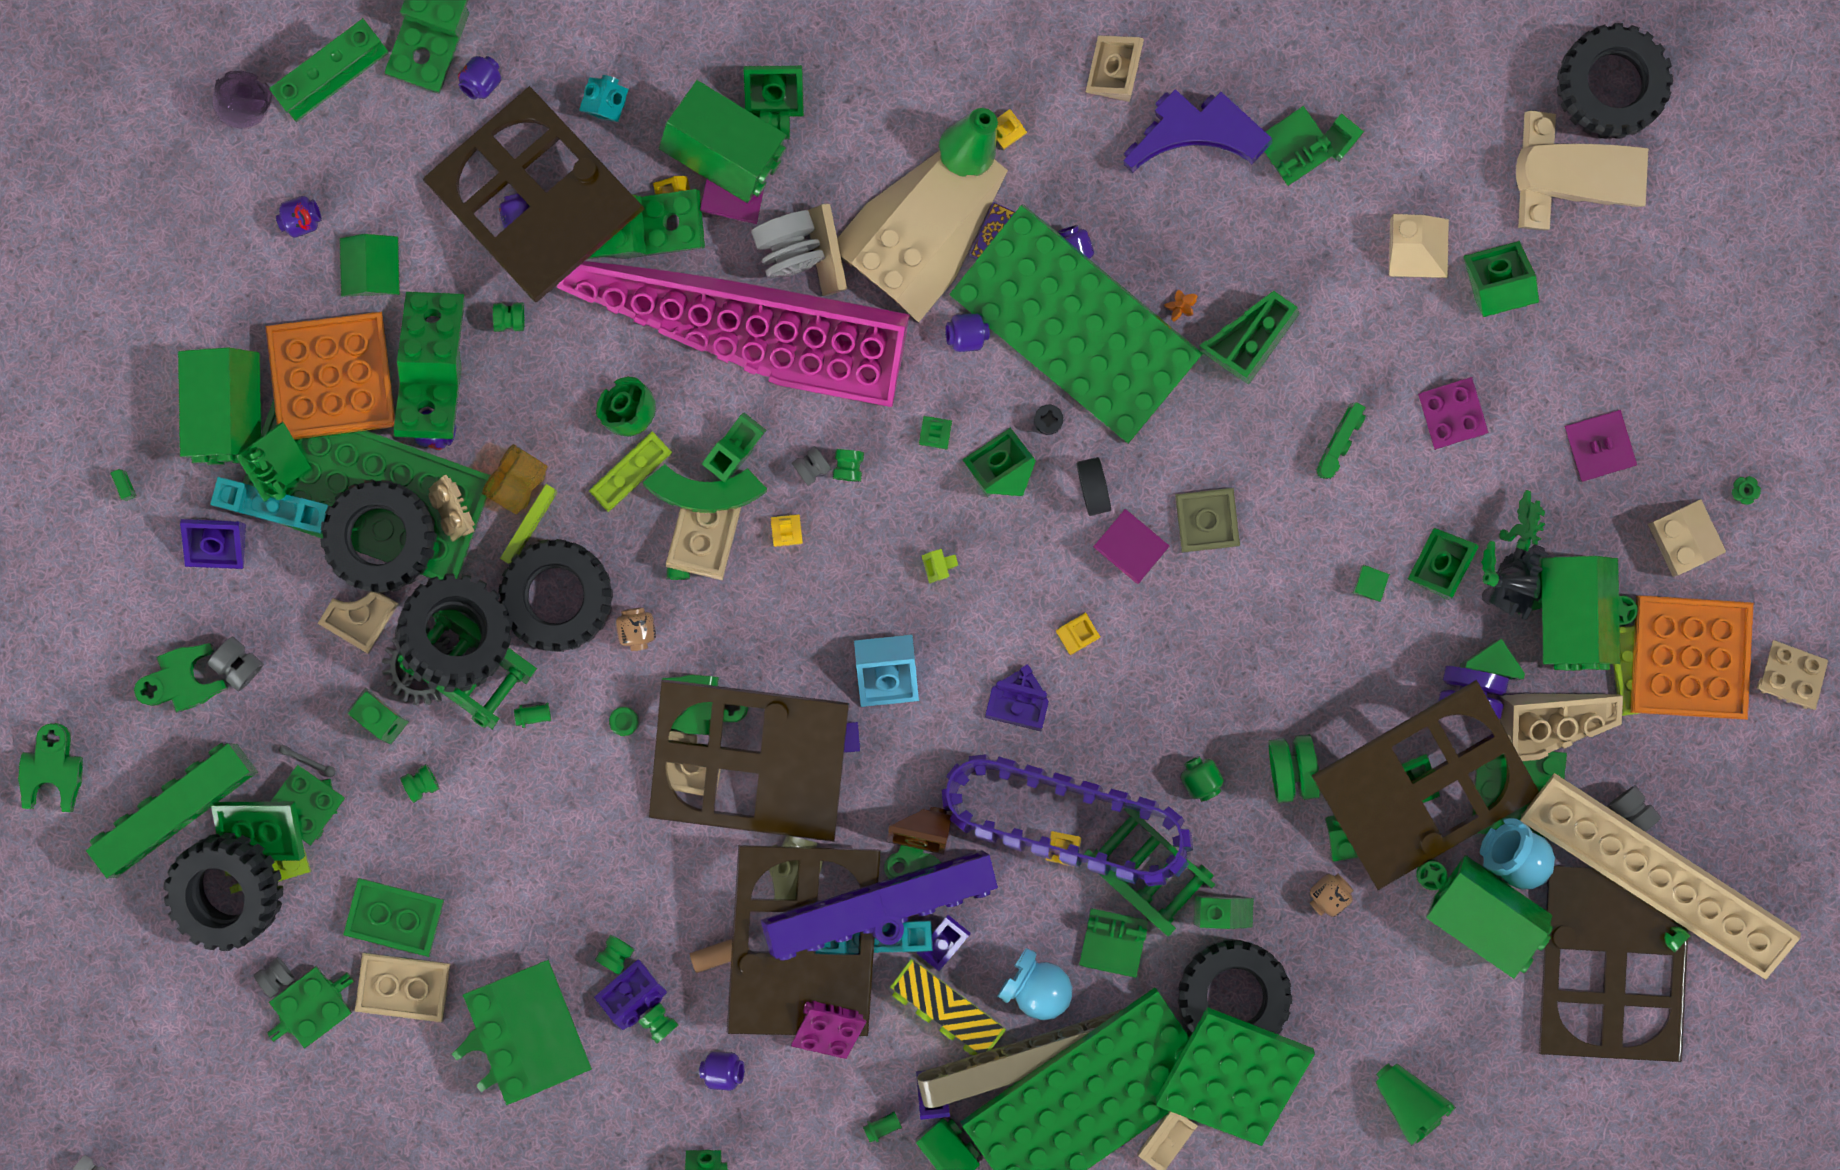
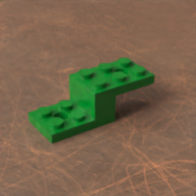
M404 0L400 10L404 20L384 74L440 94L470 13L466 7L468 0ZM419 49H426L430 53V58L425 64H418L414 61V54Z
M692 189L643 197L633 195L644 207V210L588 259L609 256L630 259L705 248L702 211H700V190ZM676 214L679 218V225L675 230L671 231L667 226V221L671 215Z
M406 292L397 356L400 384L394 422V437L453 439L462 371L459 346L465 305L464 294ZM430 316H437L438 318H440L437 322L429 323L425 321ZM425 407L434 409L430 414H421L419 412Z

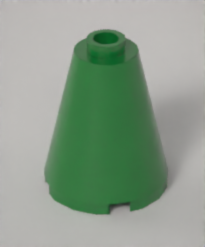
M977 108L943 132L938 148L941 153V161L949 171L963 177L967 175L980 176L990 168L996 155L998 127L996 115L989 109Z
M1388 1063L1376 1074L1379 1078L1376 1081V1085L1411 1146H1414L1415 1143H1419L1441 1124L1444 1115L1448 1117L1456 1109L1452 1102L1399 1064H1395L1392 1067Z

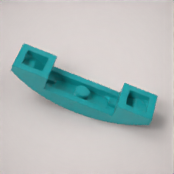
M217 477L210 503L211 506L320 534L323 533L320 530L321 523L325 522L327 516L325 512L328 506H330L286 495L281 500L271 497L264 502L254 486Z
M931 921L904 922L902 938L892 945L883 944L875 938L874 953L933 951ZM886 923L882 927V932H886L890 928V923ZM860 932L852 934V939L848 941L835 942L833 940L824 943L825 947L816 950V953H858Z

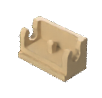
M1169 1111V1114L1163 1117L1137 1155L1155 1169L1166 1170L1198 1125L1184 1116Z

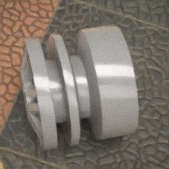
M808 210L775 218L751 230L758 250H772V253L761 259L763 265L776 263L765 270L767 278L793 276L810 269L825 259L822 250L809 252L820 245L819 240H805L804 238L815 230Z

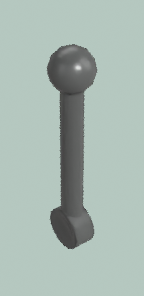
M285 745L280 746V753L289 755L323 771L327 777L335 775L334 767H326L292 751L291 748Z

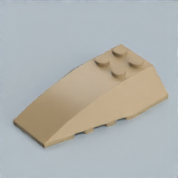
M938 151L862 208L837 238L841 259L867 277L896 302V305L907 314H910L919 323L956 279L1008 172L995 159L990 168L982 175H967L963 177L948 170L942 163L941 153Z

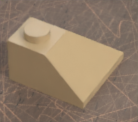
M1393 214L1390 218L1389 276L1447 278L1449 219L1426 215Z

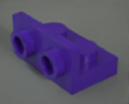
M638 959L594 998L609 1018L618 1027L625 1030L627 1027L636 1024L640 1016L649 1008L657 1006L661 1002L662 997L667 994V991L658 983L644 963Z

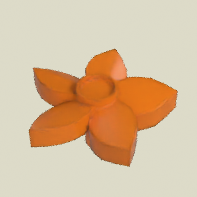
M1178 289L1175 294L1176 301L1164 304L1168 310L1173 311L1171 315L1173 322L1182 315V312L1185 316H1193V309L1191 307L1197 301L1198 296L1196 294H1187L1185 296Z

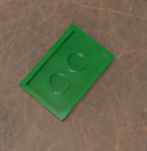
M295 801L215 802L211 806L216 834L218 833L222 836L224 833H234L236 839L242 835L251 839V845L260 844L265 848L262 853L266 857L271 855L274 861H300L305 857Z
M358 878L343 935L430 957L444 899Z

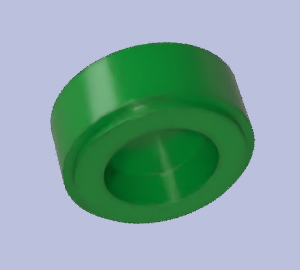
M619 707L611 713L609 725L615 734L629 736L637 730L639 718L633 709Z

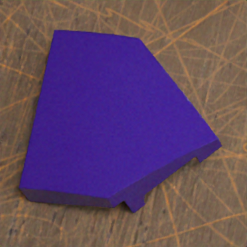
M1028 664L1002 681L996 682V685L992 687L985 718L1041 732L1049 701L1047 693L1041 688Z

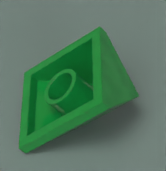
M1011 427L962 459L987 497L992 494L1023 496L1036 462Z

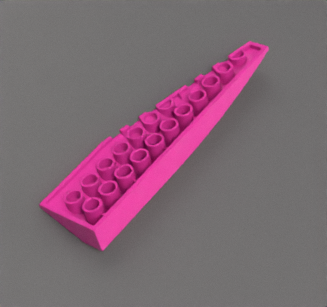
M584 261L557 285V288L590 303L596 302L607 307L608 311L615 314L619 312L634 319L633 322L642 326L648 325L659 330L658 333L701 352L705 350L718 356L717 359L737 364L743 367L744 371L753 375L757 373L770 377L768 381L776 385L888 407L893 406L910 314L712 277Z

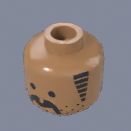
M644 607L621 611L622 616L616 619L620 644L630 646L631 651L648 649L647 643L654 641L656 638L653 615L650 612H645Z
M1326 874L1311 887L1310 895L1313 900L1310 902V905L1320 916L1326 913L1331 917H1336L1352 903L1353 897L1351 893L1354 890L1340 874L1336 876Z

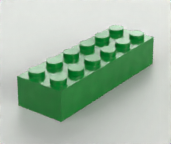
M220 743L208 752L211 757L206 761L200 762L198 760L186 768L185 772L187 775L182 779L176 780L174 778L161 787L163 793L155 797L149 796L137 805L139 811L135 814L129 815L127 813L113 823L116 828L106 833L103 831L89 841L92 846L86 849V852L106 879L119 877L209 810L215 802L221 801L258 773L238 744Z

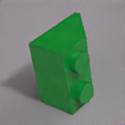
M1520 241L1463 256L1474 298L1482 317L1539 303L1536 274Z
M944 1117L940 1118L916 1137L915 1143L936 1170H975L980 1165V1162L977 1160L981 1156L971 1142L965 1144L959 1137L962 1130L952 1118L949 1121Z

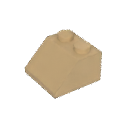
M1701 499L1648 524L1673 577L1702 565L1726 552Z

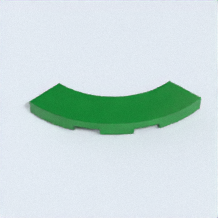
M664 464L643 482V486L660 500L672 506L676 505L692 510V512L716 513V511L737 509L755 501L767 492V488L748 468L725 482H702L683 477Z

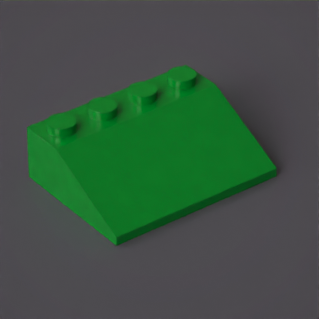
M549 959L463 994L506 1106L592 1070Z

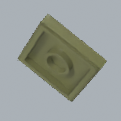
M1234 488L1175 494L1182 553L1240 546Z

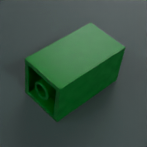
M696 80L667 121L659 150L748 204L753 195L760 196L767 184L766 179L769 174L773 176L782 162L780 159L786 150V147L783 146L786 134Z
M230 347L178 351L180 457L191 458L192 463H207V465H225V462L240 464L236 455L261 437L260 352Z
M1603 556L1541 558V567L1543 568V664L1554 665V670L1564 671L1610 670V664H1620L1618 558Z
M1464 855L1447 878L1445 885L1434 895L1426 916L1432 923L1513 979H1515L1519 972L1524 974L1534 961L1532 956L1537 949L1542 951L1551 938L1549 934L1553 929L1551 926L1552 914L1467 855Z

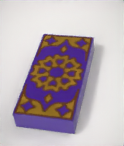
M993 202L971 251V257L975 259L980 257L1015 211Z

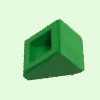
M1361 565L1353 594L1381 602L1390 574Z

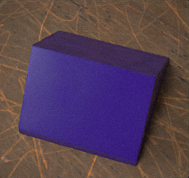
M181 519L180 528L185 567L244 568L245 523L239 521Z

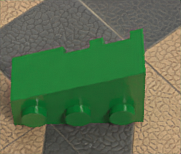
M1273 291L1245 311L1241 317L1230 325L1228 324L1223 327L1215 336L1200 344L1199 348L1204 355L1249 385L1299 316L1298 307Z

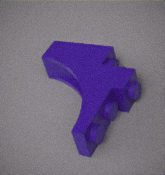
M1175 89L1171 94L1168 92L1164 93L1155 105L1158 108L1155 110V115L1161 121L1159 123L1154 121L1145 130L1144 135L1146 137L1139 144L1134 142L1125 151L1124 156L1126 158L1123 161L1124 166L1134 173L1151 158L1171 149L1186 146H1210L1232 152L1252 165L1272 144V138L1222 92L1216 97L1213 94L1210 95L1201 105L1203 111L1200 112Z

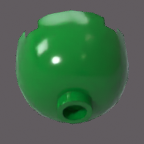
M629 376L619 378L614 381L616 385L610 391L605 389L601 393L596 406V415L600 419L601 424L610 432L619 436L631 437L640 434L652 423L656 412V403L650 389L638 378Z

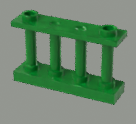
M362 18L271 86L269 90L285 111L289 112L292 118L298 122L389 52L364 18Z
M442 610L432 615L435 618L436 624L429 631L427 637L433 646L444 631H449L450 629L459 635L458 638L460 640L450 652V656H463L469 647L477 648L479 646L481 633L477 624L459 611ZM508 648L500 664L501 667L507 670V676L484 706L469 697L476 688V684L472 685L471 689L467 691L455 688L453 692H444V687L439 685L436 689L470 713L476 724L483 728L488 726L493 730L500 719L493 714L516 682L520 683L522 681L527 685L537 668ZM399 655L397 661L401 663L400 667L406 673L413 676L414 671L411 668L406 670L402 664L403 655Z
M1125 807L1123 810L1129 817L1099 850L1095 849L1093 853L1089 849L1083 853V855L1093 858L1097 856L1098 852L1107 854L1108 862V857L1138 824L1152 836L1129 860L1136 863L1135 870L1139 868L1159 844H1162L1174 856H1176L1178 850L1150 826L1145 819L1140 818V811ZM1186 858L1189 863L1187 868L1195 876L1165 909L1161 908L1157 911L1150 905L1153 900L1151 897L1162 885H1146L1143 890L1140 888L1136 892L1128 885L1129 882L1119 880L1116 877V872L1110 870L1108 876L1099 874L1167 937L1176 929L1171 924L1175 920L1173 917L1203 883L1211 889L1216 885L1211 881L1214 875L1202 864L1197 868Z

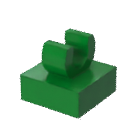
M923 416L919 445L948 450L952 420Z

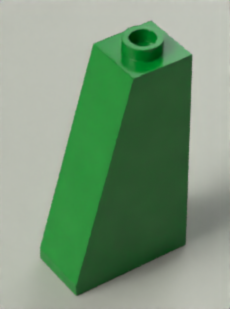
M1195 895L1194 925L1199 928L1216 929L1252 928L1254 898Z

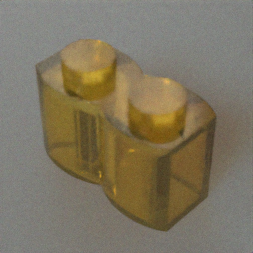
M513 444L503 455L498 469L487 480L482 494L517 515L529 504L532 490L543 482L548 466Z

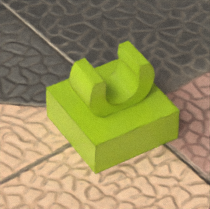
M942 549L922 555L929 584L950 577L948 569L959 566L956 555L944 557Z

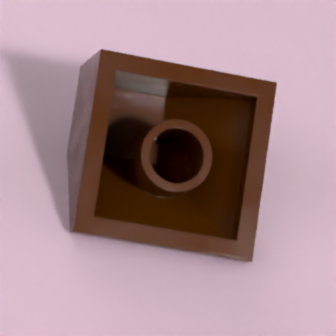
M930 807V810L923 809L890 825L887 842L944 855L951 824V815H948L945 809Z

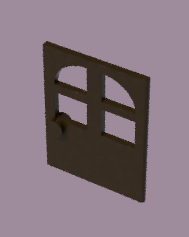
M530 86L423 178V181L534 302L542 299L644 210V207ZM520 123H536L549 129L515 159L494 137L503 129ZM560 140L578 161L574 164L573 170L548 192H545L525 169ZM478 150L499 173L463 203L459 191L460 176L469 158ZM510 184L530 207L495 237L474 213L506 185Z
M663 679L661 681L649 818L835 842L849 703ZM713 702L708 745L669 740L672 725L684 710L698 703ZM725 704L765 709L761 752L721 747ZM667 762L706 767L702 809L687 804L674 791L667 773ZM719 769L759 774L754 816L715 811Z
M1477 680L1311 775L1377 890L1382 889L1527 805L1539 793ZM1451 715L1470 716L1485 724L1493 734L1457 754L1438 720ZM1428 727L1446 761L1410 781L1392 747ZM1504 754L1507 764V779L1504 789L1497 800L1486 807L1468 774ZM1458 780L1476 814L1441 834L1422 800Z
M738 845L726 1031L728 1034L796 1035L807 1015L804 1013L805 1003H811L814 1000L826 1004V1009L829 1004H832L834 1012L837 1006L849 1010H858L859 1014H862L863 1019L866 1020V1024L859 1036H868L875 937L871 933L864 934L863 931L860 932L858 953H815L805 949L796 952L797 955L791 959L780 960L779 958L775 959L769 951L748 950L750 912H787L822 901L818 900L820 861L832 862L846 868L855 877L860 888L878 883L881 850ZM798 860L796 900L751 898L757 881L766 871L780 863Z
M1554 866L1553 874L1549 877L1547 883L1546 911L1553 915L1551 920L1553 929L1549 934L1551 938L1544 948L1539 1054L1682 1062L1688 939L1674 953L1665 943L1664 937L1665 933L1670 934L1672 937L1675 935L1670 930L1671 927H1681L1687 933L1689 930L1594 868ZM1560 949L1605 952L1603 993L1558 990ZM1627 953L1672 955L1670 996L1625 994ZM1558 1002L1602 1005L1600 1045L1586 1043L1568 1031L1560 1018ZM1625 1006L1669 1008L1664 1026L1654 1037L1638 1045L1623 1047Z

